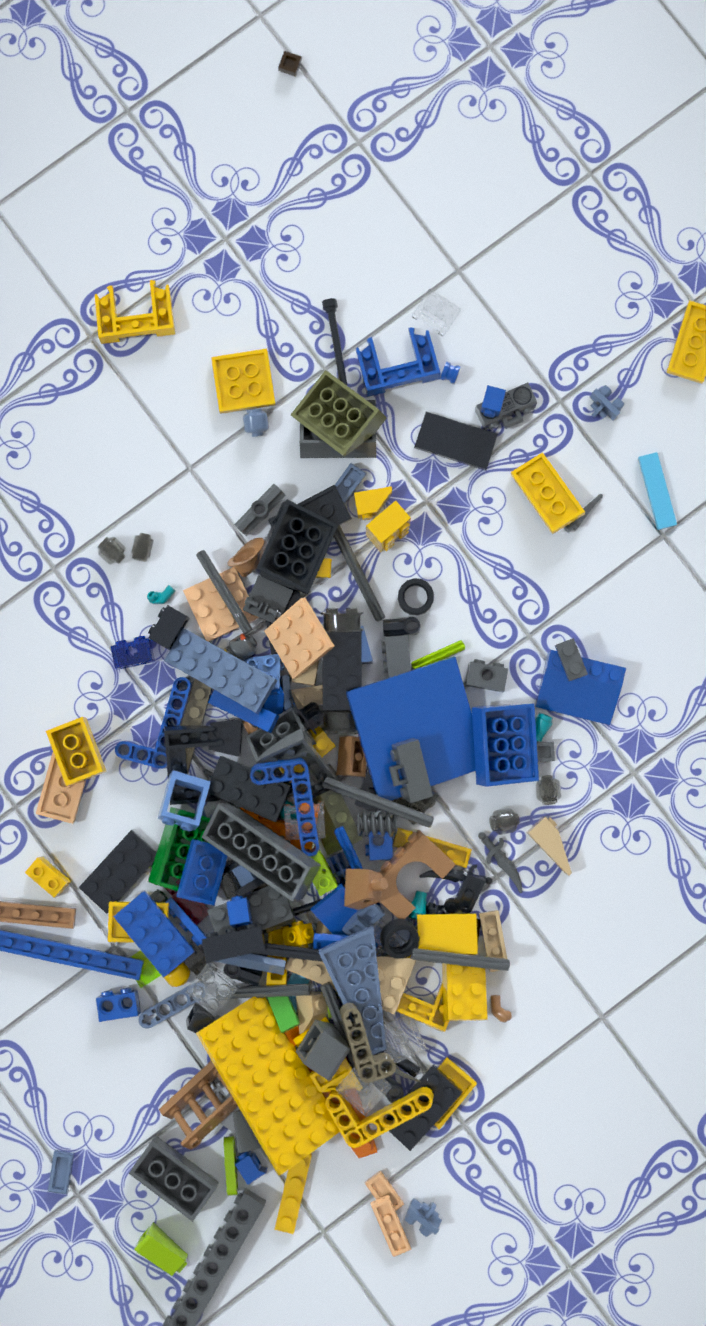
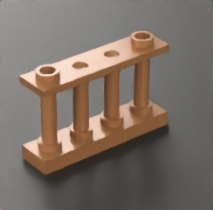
M212 1060L159 1109L162 1116L176 1120L186 1135V1138L180 1144L190 1150L199 1146L201 1140L238 1107L232 1095L225 1102L221 1103L210 1087L211 1082L218 1077L231 1095ZM202 1091L205 1092L216 1109L208 1117L195 1100L196 1096ZM188 1104L201 1122L193 1131L181 1114V1110Z

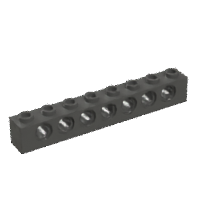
M247 1188L243 1194L241 1192L238 1193L234 1200L236 1206L233 1211L229 1209L224 1218L225 1225L223 1228L219 1227L213 1237L216 1239L212 1246L209 1244L203 1254L206 1258L203 1263L198 1262L193 1271L195 1274L193 1280L187 1281L183 1288L185 1294L182 1299L178 1297L173 1306L174 1313L172 1316L168 1315L162 1326H196L266 1203L265 1199ZM246 1210L249 1215L242 1217L238 1211ZM235 1227L238 1233L231 1234L228 1229ZM225 1245L228 1251L222 1252L218 1246ZM213 1262L217 1264L218 1268L211 1269L208 1264ZM204 1280L208 1285L202 1287L198 1284V1281ZM188 1299H196L197 1304H190ZM178 1316L186 1317L187 1321H179Z

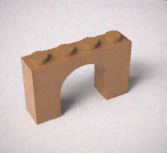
M420 830L413 832L408 837L406 844L403 847L400 846L394 852L391 860L383 863L379 871L382 874V878H386L388 881L387 889L382 890L380 902L398 919H406L415 909V906L397 889L396 879L402 867L411 862H422L443 879L456 865Z

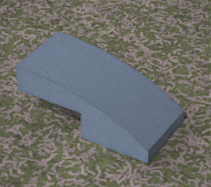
M377 903L358 910L342 929L350 936L374 924L385 915V912Z

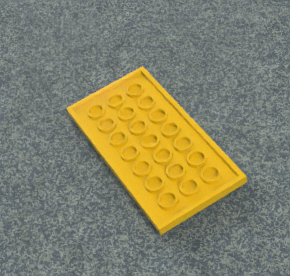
M252 997L196 1033L278 1176L285 1173L340 1132L326 1108L325 1097L322 1093H319L310 1078V1072L296 1053L294 1045L289 1042L284 1033H281L272 1008L265 997Z

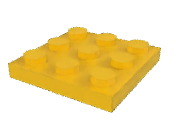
M267 348L211 357L220 414L276 405Z

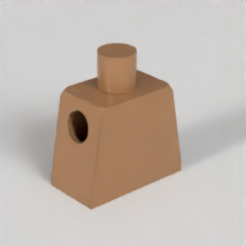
M346 869L344 906L361 910L380 902L382 890L387 889L388 881L386 878H382V874L368 869Z

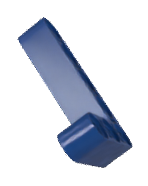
M179 677L174 681L155 749L121 741L115 746L116 755L125 760L158 769H166L167 760L163 766L157 762L160 755L166 757V747L163 745V739L165 738L164 727L168 726V721L171 718L177 720L176 726H181L192 689V682L185 677ZM182 681H186L188 684L185 691H180L178 688L179 683ZM180 699L182 707L179 710H175L173 703L175 700ZM123 745L129 747V753L125 756L121 753ZM142 750H146L148 753V757L144 761L139 758V753Z
M292 758L255 764L251 768L250 777L253 783L257 785L292 780L301 850L308 856L316 855L319 851V842L307 762L302 758ZM297 764H302L305 767L300 773L295 772L293 769ZM282 767L285 772L282 775H276L274 769ZM262 770L265 772V775L262 778H257L254 776V772ZM301 783L306 784L307 789L300 792L296 789L297 785ZM302 803L310 805L306 811L300 810L299 806ZM309 822L313 826L310 830H304L302 825ZM307 842L315 843L312 849H307L304 846Z

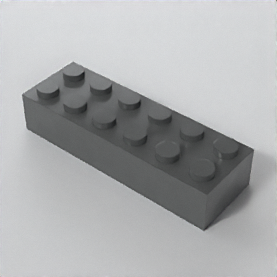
M230 802L217 805L202 835V838L292 902L304 899L321 864Z

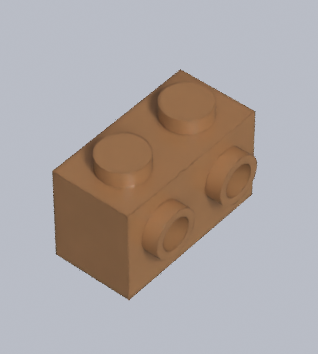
M340 737L337 775L365 777L366 759L359 737Z

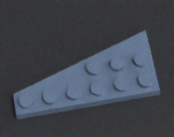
M372 925L319 949V954L343 1005L353 1003L359 1010L373 1056L387 1048L374 928ZM351 1011L349 1012V1017L351 1021L354 1022L352 1017L353 1012Z

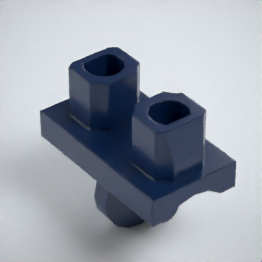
M342 851L326 860L338 885L342 884L345 887L346 869H351V866Z

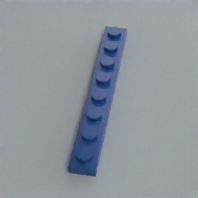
M0 930V951L134 980L141 979L144 960Z

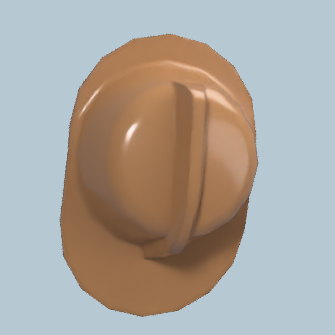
M255 538L247 542L228 560V566L235 567L242 577L248 576L252 573L251 571L257 560L258 553L265 542L264 539Z

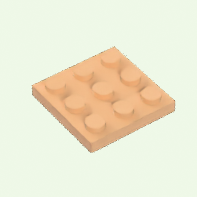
M235 567L219 573L248 622L251 623L259 619V617L243 610L245 600L249 596ZM210 578L183 590L206 641L210 642L240 628Z
M300 598L264 631L292 679L301 676L335 647L306 598Z

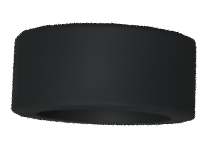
M413 578L407 580L398 591L399 606L410 615L418 616L426 613L434 601L432 587L422 579ZM412 586L423 588L427 594L426 603L419 608L408 606L405 601L407 589Z
M394 919L388 922L380 933V941L385 952L390 957L396 959L411 956L413 948H417L419 945L420 937L416 928L410 921L405 919ZM400 930H408L410 932V938L406 944L400 947L390 946L389 940L395 932Z

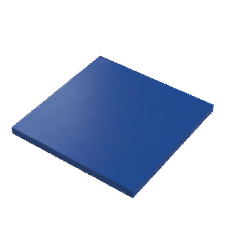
M453 656L346 692L377 796L390 801L402 797L400 793L402 785L394 786L389 767L396 765V761L392 760L390 751L393 750L392 744L411 738L419 740L430 786L475 771L472 713L456 657ZM398 769L399 777L402 779L400 769Z

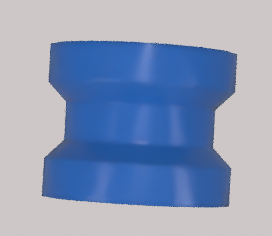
M446 361L440 379L443 381L449 380L450 383L455 384L461 366H453L450 362Z

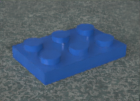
M192 839L176 897L215 906L228 856L210 843Z

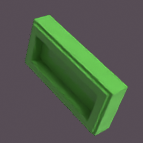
M289 996L267 997L281 1033H285L300 1025Z

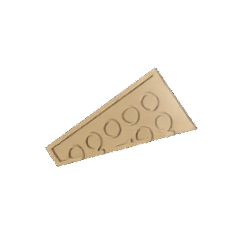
M376 955L382 1010L395 1015L416 960ZM289 958L285 967L286 970L319 984L329 982L332 988L336 990L324 962Z

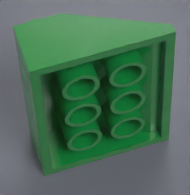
M171 807L169 811L170 813L194 819L195 813ZM201 816L199 826L195 830L192 829V831L183 830L180 825L165 824L148 879L149 883L178 891L179 885L176 881L178 879L181 881L191 840L209 843L202 838V835L211 818Z

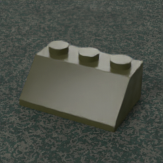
M329 790L312 798L315 805L319 800L321 801L316 828L327 855L342 850L334 832L336 828L344 827L352 845L363 840L362 836L357 834V825L343 795Z

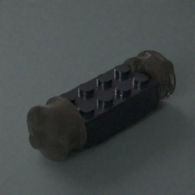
M327 608L326 612H320V614L323 615V628L335 647L322 657L323 709L321 713H324V725L321 726V729L327 730V734H338V731H346V734H358L346 692L362 687L363 628H360V615L363 612H359L358 608H346V611H338V608Z

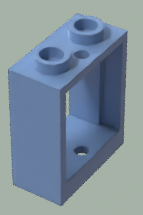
M173 770L168 778L157 819L162 820V823L166 825H180L183 830H195L200 824L211 781ZM174 784L201 792L194 819L167 812Z

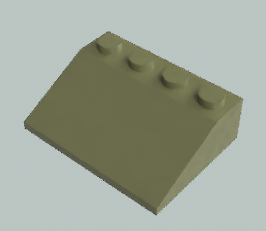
M327 370L323 372L291 413L294 419L344 457L374 435L387 419L378 408Z

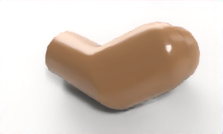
M491 995V1013L500 1022L510 1021L512 1017L511 1012L501 1007L500 995Z

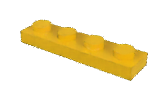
M312 1153L291 1167L287 1172L274 1230L294 1234Z

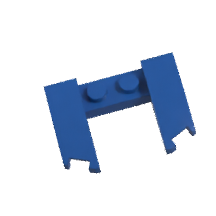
M408 328L416 361L384 369L380 368L372 337L367 339L369 345L365 349L360 351L358 347L356 348L367 397L386 393V389L417 381L426 383L440 379L441 372L429 330H426V334L423 336L414 334V328Z

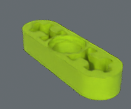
M234 1136L224 1137L223 1144L227 1195L231 1196L238 1195L237 1167L235 1166Z

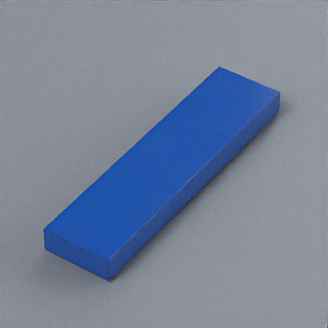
M216 690L213 691L208 701L209 704L269 733H272L279 718V715L264 708L257 714Z

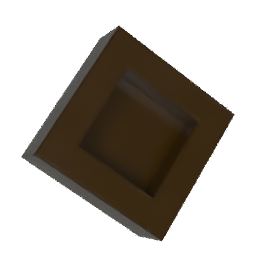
M284 51L278 71L296 77L302 62V56Z

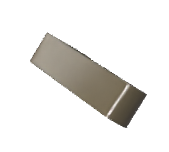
M353 1003L344 1004L340 1009V1015L349 1047L351 1048L350 1051L360 1079L365 1083H371L393 1075L396 1070V1064L392 1057L385 1052L372 1056L359 1010ZM351 1011L353 1012L352 1017L354 1022H351V1020L348 1017L349 1012ZM360 1030L358 1036H351L353 1031ZM366 1049L364 1054L357 1055L358 1050ZM385 1061H389V1062H390L387 1067H385V1068H382V1067H381V1065H382L383 1062H385ZM365 1068H371L369 1073L362 1074Z

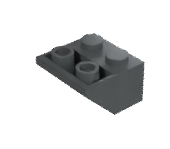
M315 1020L297 1048L296 1053L306 1066L326 1080L331 1081L351 1048L334 1024Z

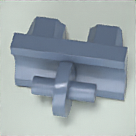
M604 385L599 390L596 388L592 392L590 398L594 402L590 406L595 410L592 413L594 418L598 414L603 419L608 415L614 421L625 404L619 398H616L612 403L607 399L612 393L607 385Z
M415 1198L411 1200L404 1218L410 1225H413L416 1221L421 1223L419 1231L425 1237L432 1233L436 1235L442 1222L438 1217L439 1213L435 1211L437 1204L431 1202L428 1206L425 1202L421 1204Z

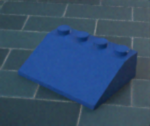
M548 651L535 707L610 725L622 689L626 668L581 657L588 675L568 682L557 651Z
M534 703L472 707L476 785L488 787L539 781Z

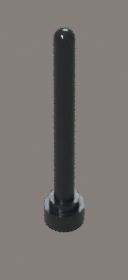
M329 298L322 301L323 310L328 314L338 377L341 382L347 385L335 315L336 308H338L337 299Z

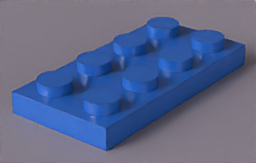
M145 890L113 916L163 978L195 952Z

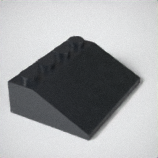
M287 499L279 508L251 572L270 581L309 594L338 525Z

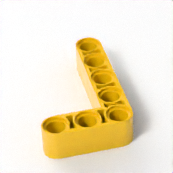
M421 1087L362 1120H359L343 1091L332 1090L326 1099L325 1105L347 1145L357 1148L428 1110L432 1105L434 1095L430 1088ZM425 1095L429 1098V1101L422 1102L419 1097ZM331 1098H338L340 1100V1104L333 1103ZM409 1105L412 1110L405 1111L402 1109V1106ZM386 1114H391V1115H393L394 1120H392V1121L387 1120V1119L385 1118V1115H386ZM341 1115H347L350 1121L342 1120ZM368 1124H375L377 1126V1129H370L368 1127ZM351 1133L359 1134L360 1138L354 1139Z

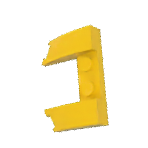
M149 280L153 313L117 317L112 285L107 287L109 293L102 298L95 294L98 337L101 344L120 342V338L155 333L157 337L175 335L169 285L166 284V289L164 290L155 287L156 281Z
M443 981L433 1005L403 993L396 1012L424 1023L433 1029L445 1032L449 1021H444Z

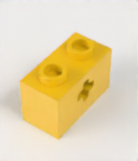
M43 856L37 857L25 871L31 879L53 898L58 897L71 882L70 879Z

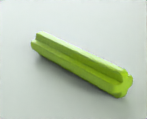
M459 640L412 661L413 670L465 650V645L462 640Z

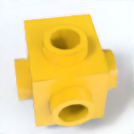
M303 921L292 923V927L282 929L285 945L309 948L308 944L313 943L314 931L312 923L304 924Z

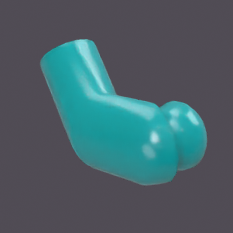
M168 585L163 592L150 591L147 594V599L152 604H165L176 590Z

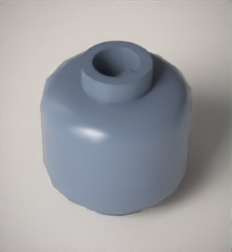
M262 409L246 410L247 413L243 415L245 432L252 433V437L262 436L263 432L269 429L267 413L262 411Z

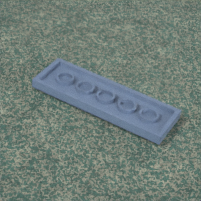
M184 628L164 660L257 714L260 713L278 681Z

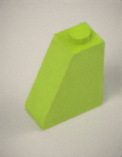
M154 1222L140 1236L134 1248L137 1253L171 1276L176 1271L180 1273L187 1265L185 1261L188 1254Z

